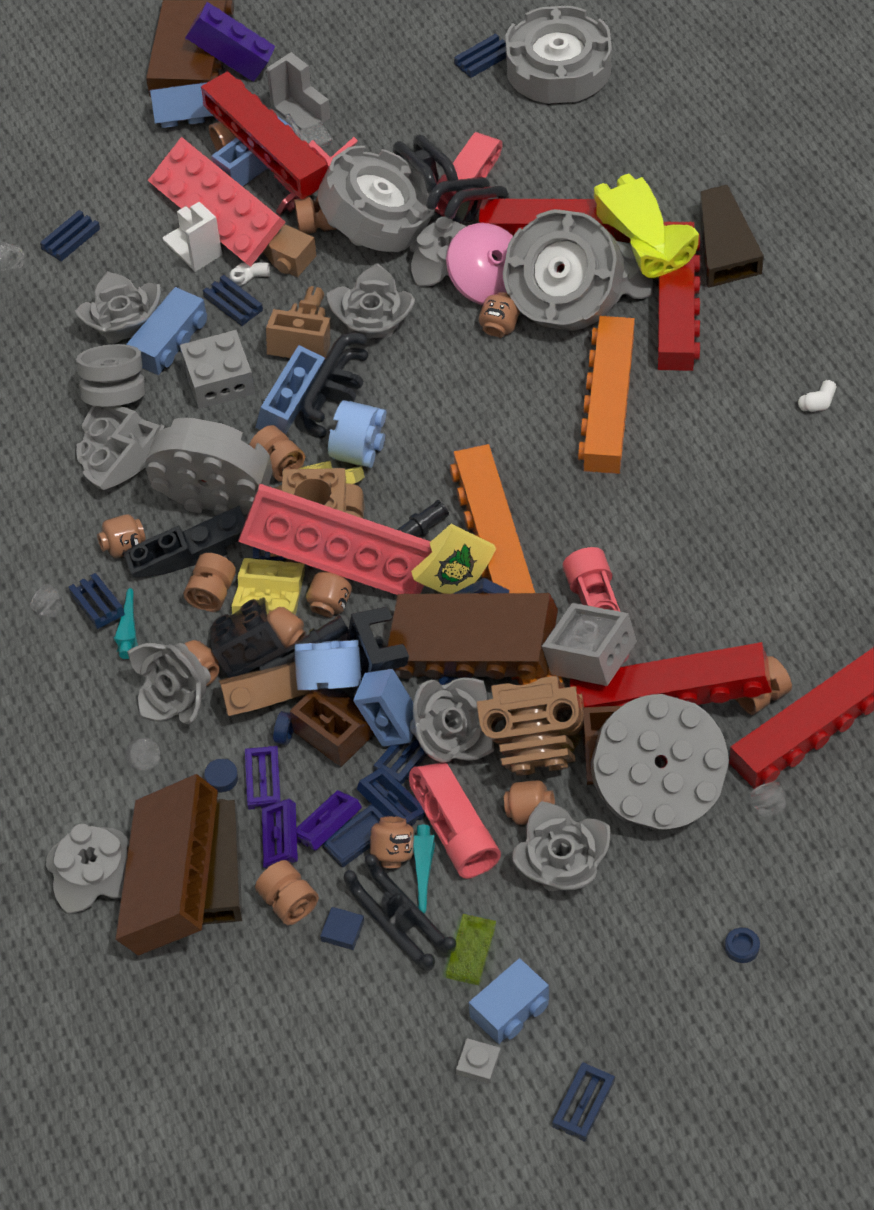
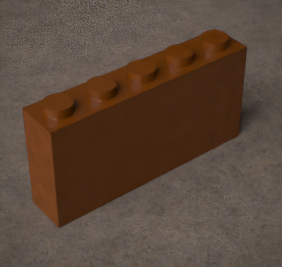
M163 0L146 76L149 97H151L150 90L207 83L220 76L218 70H223L224 63L185 37L206 2L219 8L229 16L234 14L233 0Z
M550 593L398 594L387 647L403 644L408 652L409 659L405 667L393 670L399 678L410 679L413 676H427L432 679H441L443 676L459 678L489 677L492 679L520 677L527 680L534 679L535 677H547L549 666L542 645L555 628L558 608Z
M194 774L135 800L115 940L138 956L202 931L218 790L198 774Z

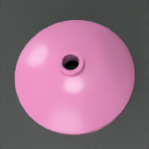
M476 223L463 228L454 236L447 249L446 265L451 281L462 295L477 304L483 305L484 300L488 296L497 295L499 292L507 293L503 280V270L508 244L513 237L512 234L494 224ZM492 254L498 258V261L493 259Z

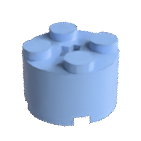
M343 400L338 406L333 419L338 421L335 430H330L328 441L329 456L339 461L372 468L375 461V450L381 451L385 441V434L381 433V427H383L386 420V410Z
M358 640L295 644L297 690L333 689L360 685L361 667Z

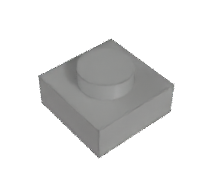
M467 1038L456 1068V1075L491 1084L501 1054V1048Z

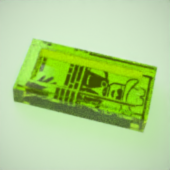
M463 914L456 936V950L451 953L446 970L447 979L480 985L496 929V921Z

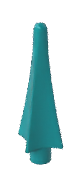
M129 588L126 592L123 608L125 615L121 617L114 637V641L118 644L117 652H119V656L122 659H129L127 651L138 646L134 620V591L132 588Z
M425 824L417 826V836L414 835L413 847L418 884V908L423 913L427 910L428 883L435 848V835H430V826Z

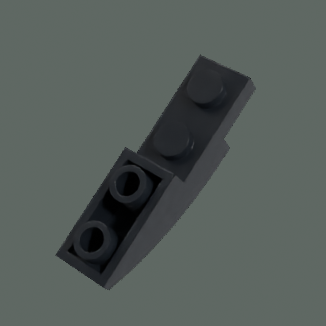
M237 506L185 531L178 525L124 551L132 576L149 577L196 565L199 556L204 553H214L221 556L227 555L225 547L239 541L246 521L240 506Z

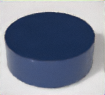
M281 711L275 723L273 741L277 744L287 745L290 743L294 732L290 713Z
M216 759L210 762L205 769V780L217 789L219 793L233 789L238 782L237 768L228 759Z
M741 927L733 929L728 933L725 940V951L733 961L748 963L754 960L759 953L760 940L754 931Z

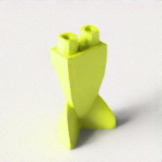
M628 173L620 176L617 180V187L610 189L605 183L594 187L597 216L603 224L613 226L631 239V248L643 275L648 278L665 275L683 267L694 256L698 246L699 233L689 225L664 226L657 200L643 177L635 179Z

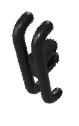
M420 134L415 136L413 139L414 152L404 142L397 141L393 145V153L404 160L406 159L420 172L429 194L439 180L436 162L443 168L447 181L458 180L452 161L425 136Z
M484 177L443 181L432 189L426 201V206L428 209L434 210L444 193L456 191L457 193L447 204L445 217L453 219V221L458 223L472 222L477 217L476 214H478L482 199L498 197L497 199H509V193L503 186L490 187L488 179Z
M355 332L346 333L340 336L330 349L302 402V410L305 414L304 425L310 434L319 438H323L327 434L326 428L317 424L325 419V414L321 409L327 398L341 402L343 400L354 402L356 392L351 388L360 389L364 381L359 375L343 369L348 361L354 359L364 361L368 358L369 354L367 350L361 348L343 350L351 344H366V335Z
M368 854L364 860L366 868L375 882L385 892L381 898L382 907L363 888L356 873L352 870L346 871L343 876L348 890L418 967L426 971L432 970L435 966L434 956L432 954H425L405 932L416 925L439 950L447 954H451L456 950V940L453 937H446L382 869L376 855Z

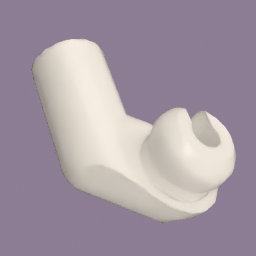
M241 263L231 270L230 280L238 286H242L254 277H269V263H253L251 267L246 263Z
M825 380L822 382L820 391L802 395L798 401L800 409L802 411L809 410L810 412L828 409L837 387L833 381Z

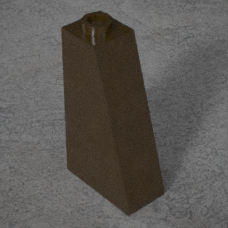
M728 185L701 191L700 221L707 287L710 288L761 275L764 255Z
M217 799L202 925L243 921L239 823L235 800Z

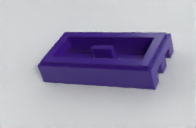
M269 746L245 749L248 810L255 809L258 806H261L262 809L268 807V805L281 802L278 747ZM265 755H271L273 796H267ZM252 756H259L261 797L254 798Z
M337 790L297 827V842L300 843L302 841L303 845L307 847L310 845L311 849L316 851L362 808L358 799Z
M291 799L262 808L263 867L266 869L282 860H287L291 863L298 861L296 803ZM275 812H276V826H274V813H275ZM275 838L277 839V855H275Z

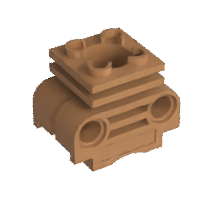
M345 468L283 469L282 485L275 487V489L364 519L365 504L363 491L357 485L346 483ZM270 553V557H277V556H279V555ZM286 558L287 562H297Z
M558 676L540 678L526 685H513L509 683L491 686L493 699L477 701L481 730L492 741L499 744L500 752L506 756V758H501L502 765L509 771L516 773V776L534 774L535 768L549 766V771L563 770L568 768V763L575 762V755L570 751V749H574L573 742L568 736L576 735L583 730L584 723L583 695L577 694L576 686L565 688L564 683L560 682ZM566 710H572V716L568 721H559L561 713ZM501 720H506L505 728L500 732H495L496 724Z

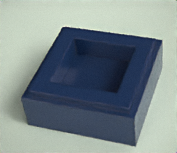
M331 907L320 935L321 941L354 950L365 921L364 915Z

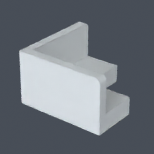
M200 202L192 205L190 209L185 206L178 210L177 215L180 227L164 236L163 242L196 272L222 256L217 219Z

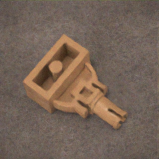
M314 286L308 287L304 300H301L299 303L298 311L296 303L292 305L289 311L273 309L266 327L267 355L291 358L298 345L326 358L330 347V318L325 317V309L320 307L321 301L324 298V291L321 288L316 287L315 293L312 295Z

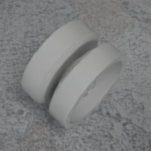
M122 344L103 345L90 348L77 355V372L83 378L79 384L80 394L84 403L102 407L119 406L139 400L145 395L144 376L140 373L143 367L142 355L137 347Z

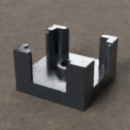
M388 606L351 614L347 641L358 640L361 681L365 673L405 667L408 664L409 655L403 644L383 648L382 637H374L369 626L392 620Z

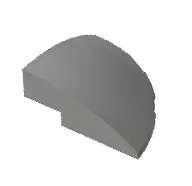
M120 405L107 407L92 406L82 424V429L85 432L83 441L77 443L76 449L77 459L83 466L84 471L82 473L94 486L101 490L116 486L133 477L145 468L148 452L155 432L160 425L141 419L136 411Z

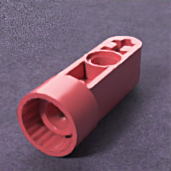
M475 132L453 162L458 180L475 177L486 178L501 154L502 140ZM445 174L441 176L437 184L447 181ZM457 192L444 193L435 211L444 217L448 202Z
M587 547L577 550L566 557L562 567L571 591L579 595L582 605L620 612L610 585L612 573L604 551L597 547Z
M440 762L413 767L409 774L412 792L445 847L446 853L459 876L470 879L492 869L498 863L501 852L448 764Z

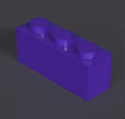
M206 2L193 21L185 37L253 82L268 63L275 48V45L268 42L265 38L251 31L242 23H239L208 2Z

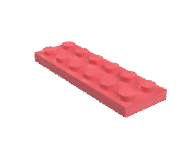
M182 137L148 179L152 185L181 209L185 206L190 209L197 202L202 203L216 216L220 242L250 267L286 222Z
M259 484L239 537V542L396 595L421 594L424 585L414 581L411 571L432 553L431 541L263 484Z

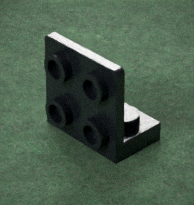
M265 597L259 600H249L241 606L239 611L232 615L225 614L217 618L210 627L212 653L229 678L246 674L287 651L285 643L270 621L268 602Z

